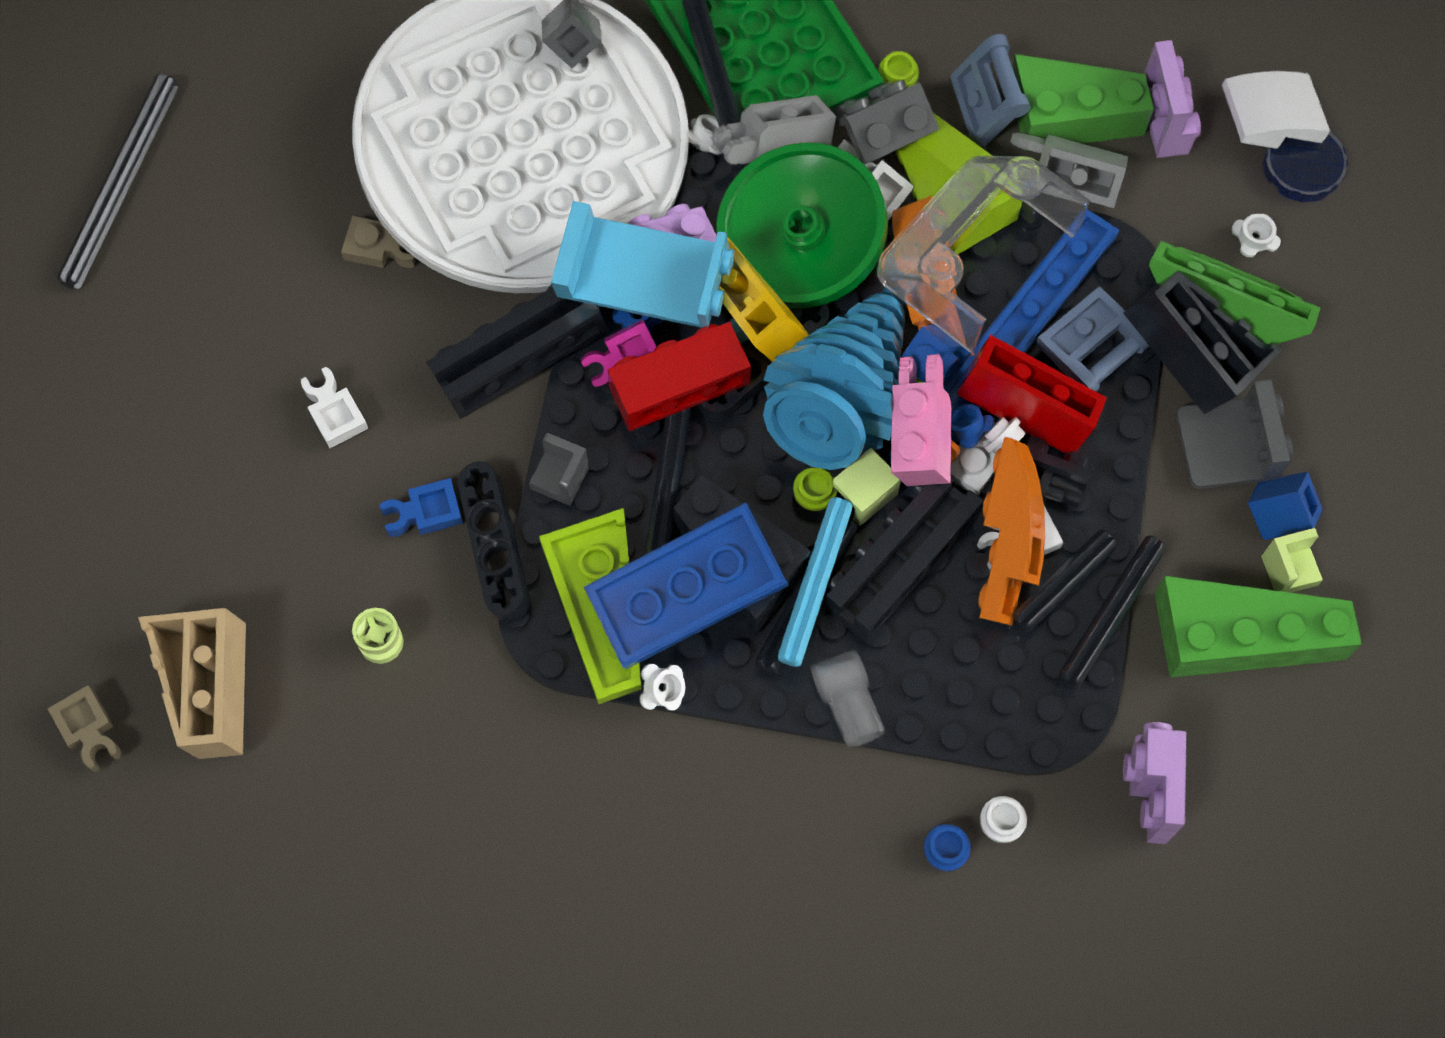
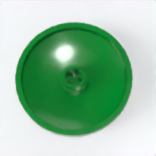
M811 142L795 143L766 152L749 163L736 176L722 199L717 218V233L718 231L727 233V237L735 244L788 308H811L828 304L843 297L855 289L870 274L878 262L886 242L888 215L885 200L876 179L859 159L831 145Z

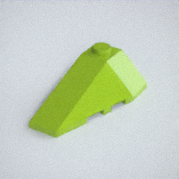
M933 113L939 129L895 150L900 164L904 165L910 184L914 186L911 190L913 197H916L917 201L929 196L934 198L951 258L1018 220L1025 189L999 160Z

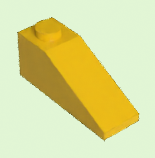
M728 238L729 249L734 250V260L730 275H722L719 290L724 291L723 304L753 345L773 362L776 360L774 359L776 356L790 350L797 342L810 335L785 303Z

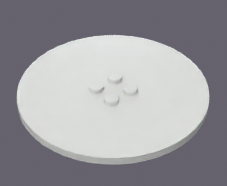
M436 0L409 17L379 48L362 79L355 101L352 121V143L356 169L362 189L381 224L405 250L429 268L456 281L491 291L508 293L545 292L551 285L573 201L590 204L594 217L626 224L634 217L642 214H649L652 220L664 217L674 205L686 168L689 143L688 118L678 81L665 57L645 32L628 17L600 0H579L600 21L602 42L573 69L542 42L541 22L563 0Z

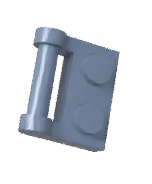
M1003 34L992 35L984 40L950 75L969 135L975 136L984 146L1014 118L1021 117L1030 110L1028 98L1025 94L1021 93L1007 54L1010 47L1006 36ZM991 62H993L1005 97L1003 102L989 65Z
M1100 286L1042 333L1036 342V346L1068 377L1094 391H1098L1100 389L1099 383L1136 352L1142 353L1149 347L1123 314L1125 310ZM1116 331H1119L1125 340L1088 370L1081 361Z

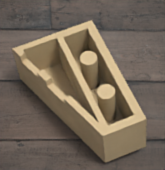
M226 608L138 617L142 630L146 632L152 651L150 658L153 668L159 674L164 691L162 698L177 747L198 759L243 755L246 623Z

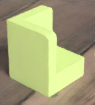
M870 448L833 479V486L847 501L852 503V506L855 508L853 520L861 526L898 495L901 480L891 473V468Z
M1315 528L1274 538L1261 557L1274 591L1292 593L1318 586L1323 579L1310 549L1319 537Z

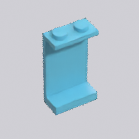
M573 201L551 284L557 297L700 328L708 327L712 316L719 317L724 291L719 290L722 275H730L734 260V250L729 249L727 233L718 231L715 242L597 218L594 217L590 204Z

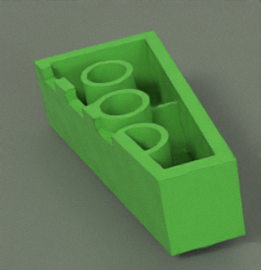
M1164 576L1154 592L1170 678L1347 660L1362 645L1352 601Z

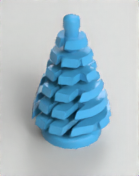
M896 283L888 284L881 293L873 294L863 300L862 303H857L849 309L844 317L836 316L827 325L816 329L810 336L797 342L793 348L774 358L776 360L767 366L764 381L769 383L764 386L768 399L765 404L763 417L767 431L778 446L793 458L816 468L828 470L841 469L850 466L860 457L861 453L866 452L870 448L873 450L883 448V439L890 441L893 412L892 386L899 385L900 363L898 360L902 353L903 329L905 326L903 306L906 299L901 285Z

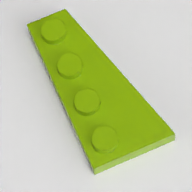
M624 508L539 536L543 552L598 704L641 690L639 663L627 670L622 667L584 589L590 583L629 564Z

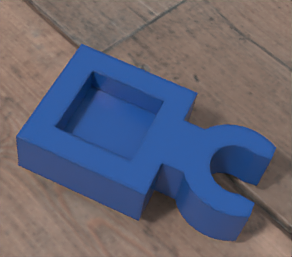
M451 478L408 489L411 500L409 502L403 503L396 499H390L379 505L383 516L391 513L400 515L397 522L385 525L386 532L390 537L404 534L414 524H417L420 535L463 524Z

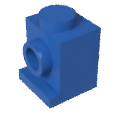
M942 323L922 326L900 358L913 356L917 367L916 377L922 382H926L927 356L940 354L943 363V382L950 384L974 349Z

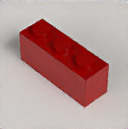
M727 322L720 326L716 324H711L708 327L704 326L694 336L679 342L677 340L663 342L653 352L638 358L636 356L622 358L612 368L607 369L609 388L630 432L749 385L751 365L731 323Z
M991 334L971 362L957 392L958 396L999 418L1004 417L1008 422L1017 417L1021 421L1018 426L1023 431L1045 440L1047 444L1063 453L1077 452L1095 429L1107 397Z

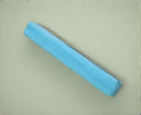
M832 497L829 500L778 653V660L784 664L799 667L802 663L852 512V503L845 499Z

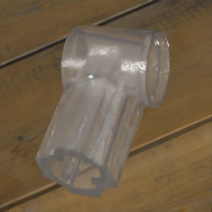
M855 650L811 666L817 690L825 704L829 703L848 748L866 744L884 734V726L867 689L869 682L865 668Z

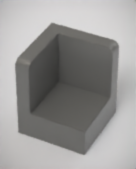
M563 0L541 22L542 42L571 69L602 42L600 21L579 0Z
M546 433L542 440L544 455L529 482L530 489L571 506L589 470L586 448Z

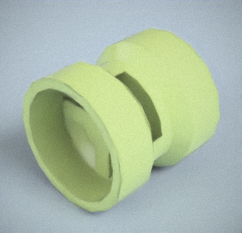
M382 608L366 609L357 616L353 623L352 634L365 659L378 664L388 663L395 659L402 651L404 640L393 615Z

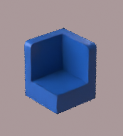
M1308 471L1260 482L1255 487L1248 501L1260 534L1265 540L1315 528L1323 510Z

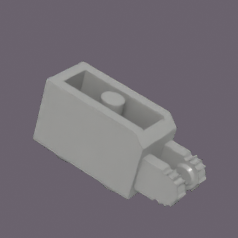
M817 95L752 104L742 112L741 122L727 124V126L723 125L722 127L719 126L718 129H715L711 139L714 147L720 151L722 150L724 158L731 165H736L737 163L746 164L751 163L766 152L789 144L811 142L831 145L836 116Z
M1022 132L1013 133L1011 138L1013 145L1021 149L1041 153L1042 155L1039 164L1018 157L1006 158L1004 165L1011 172L1034 178L1033 184L1040 188L1114 208L1127 168L1128 156L1049 134L1044 139Z

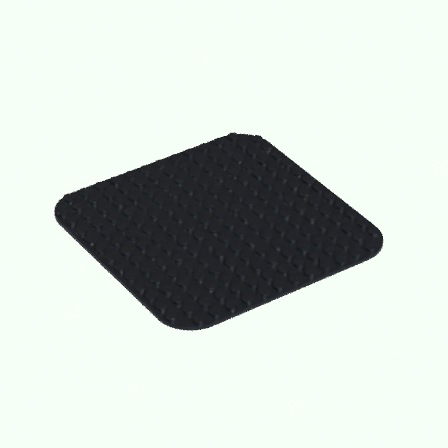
M688 146L687 162L682 184L672 208L679 204H687L690 209L702 206L717 235V218L722 199L732 181L749 163L731 165L725 160L723 153H707L696 147ZM910 192L898 208L916 202L917 198L913 197ZM1046 204L1048 206L1047 216L1036 225L1029 224L1019 214L1018 220L951 258L956 277L952 279L972 348L1082 210ZM1093 212L1119 229L1118 236L1042 333L1099 286L1126 311L1147 290L1157 284L1149 267V263L1156 251L1152 244L1129 224L1115 217ZM892 216L888 220L886 242L878 262L865 280L855 289L827 304L829 308L828 323L836 316L844 317L849 309L857 303H862L869 296L881 293L888 284L896 283L902 286L894 243ZM906 302L903 306L905 326L903 329L901 356L919 331L918 326L912 324ZM722 304L719 317L712 316L710 325L716 324L720 326L733 319V316L724 304ZM598 305L596 306L601 312L608 332L554 363L551 367L516 519L514 534L530 596V605L526 614L515 622L507 623L498 619L501 635L508 652L516 664L529 677L554 691L596 699L543 552L539 536L624 508L629 563L644 556L665 418L629 432L609 388V381L602 386H593L591 378L602 373L604 368L598 362H593L583 367L581 358L590 351H601L603 353L608 351L609 349L604 338L623 329L621 324H616L612 319L614 309ZM803 312L801 325L808 320L817 323L818 314L814 312L811 315H807ZM635 314L634 317L640 319L642 315ZM663 320L660 325H655L651 335L658 346L669 340H677L679 342L692 337L701 328ZM1116 331L1085 357L1081 363L1088 370L1091 369L1125 340L1124 336L1119 331ZM750 339L741 343V346L744 347ZM1037 340L1026 352L1027 355L1066 375L1036 346ZM1149 346L1144 352L1133 354L1099 383L1100 389L1096 392L1107 397L1095 429L1077 450V453L1087 456V469L1092 470L1090 480L1078 508L1046 497L1043 498V504L1063 544L1060 549L1044 555L1039 586L1022 582L1016 610L1098 530L1107 531L1116 540L1117 546L1031 632L1023 631L1014 621L1011 626L980 618L979 595L983 585L988 583L990 575L987 563L989 561L991 545L979 549L977 543L979 538L985 533L1000 532L984 526L985 517L983 516L982 505L979 517L867 643L863 642L825 610L826 597L828 595L825 592L801 665L795 667L782 663L778 672L774 675L757 667L756 657L799 584L800 578L755 636L747 626V622L741 613L737 612L640 662L641 690L608 702L644 708L640 703V696L644 692V679L641 676L643 668L648 664H655L658 668L667 669L670 665H677L681 668L685 681V693L680 706L675 710H668L665 706H656L652 710L1018 775L1038 776L1053 774L1080 763L1100 746L1109 733L1117 715L1131 606L1079 688H1072L1059 679V673L1138 549L1161 360ZM750 363V380H754L760 375L761 371L757 365ZM764 387L725 420H709L702 415L698 405L691 407L678 502L700 474H702L743 504L747 503L753 511L810 550V560L826 509L820 511L807 510L795 500L793 484L797 475L803 470L813 467L789 455L778 446L767 431L763 412L768 398ZM725 394L711 399L709 404L712 405L715 402H719L724 405ZM984 409L981 410L983 416L991 415L995 423L1001 419ZM1025 432V435L1019 440V442L1024 443V441L1027 439L1028 436H1030V434ZM546 433L586 448L589 470L571 506L530 489L529 482L544 455L542 440ZM892 435L890 441L883 439V448L874 450L890 468L891 463L887 461V456L891 451ZM1049 445L1047 454L1060 459L1064 458L1065 453ZM846 468L825 470L830 472L835 478ZM995 474L978 495L982 500L985 499L988 492L992 491ZM901 481L898 495L861 526L853 520L855 508L852 507L849 520L857 525L856 534L829 582L840 570L847 574L857 562L854 560V556L859 548L869 538L876 541L884 533L885 529L882 526L897 507L904 510L914 498L911 497V493L916 486H907ZM954 484L958 491L964 495L967 494V491ZM837 490L836 497L845 499ZM675 523L672 541L681 537V534L675 527ZM502 582L501 587L504 591L505 601L500 604L507 608L510 606V599L514 595L507 589L505 582ZM660 683L659 690L663 691L664 684Z

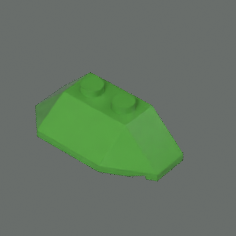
M1160 241L1149 263L1157 284L1176 271L1181 272L1219 301L1218 309L1236 322L1242 319L1251 326L1249 332L1265 345L1272 342L1276 345L1312 333L1321 309L1320 307L1309 302L1305 303L1301 297L1280 286L1204 254L1183 247H1173L1174 245Z

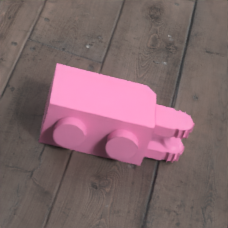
M940 354L927 356L926 382L916 383L917 367L913 356L900 358L899 385L892 386L891 473L907 486L951 483V401L949 394L943 389V363Z

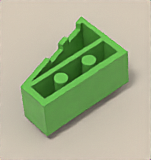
M1015 54L1012 68L1020 91L1027 96L1030 104L1029 112L1021 117H1017L1020 133L1044 139L1049 134L1078 143L1145 135L1154 111L1145 74Z

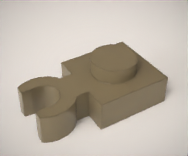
M352 216L341 251L343 260L380 268L385 267L387 258L394 259L398 265L404 268H413L416 264L414 256L402 252L404 248L391 236L380 221Z
M89 685L47 708L67 746L75 750L83 745L81 758L90 770L95 773L100 770L95 762V755L101 749H108V752L116 760L121 758V751L118 745L102 734L114 726L94 690Z

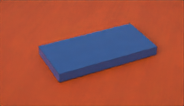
M744 503L590 583L584 589L622 667L627 670L789 585L747 503Z

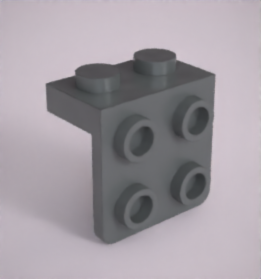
M904 79L893 83L889 81L876 89L869 90V99L867 96L858 100L854 98L832 108L836 116L834 127H846L859 160L863 164H868L939 129L920 82L906 85Z
M1272 380L1254 382L1244 399L1228 401L1206 414L1197 405L1183 406L1178 410L1176 420L1189 481L1192 487L1195 489H1206L1265 482L1280 477L1292 460L1293 445L1290 436L1284 435L1281 423L1284 414L1283 402L1280 395H1275Z

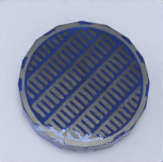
M1329 132L1322 143L1285 137L1278 149L1266 147L1262 164L1265 177L1270 184L1273 182L1279 188L1278 192L1284 197L1299 202H1316L1326 198L1328 194L1336 191L1346 175L1348 159L1346 149L1338 137Z

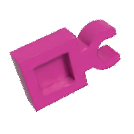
M642 319L604 338L609 350L604 353L601 351H590L581 358V363L583 367L593 362H598L603 366L602 373L591 378L593 386L598 387L608 382L607 369L612 368L617 361L628 356H636L638 358L651 353L657 345Z

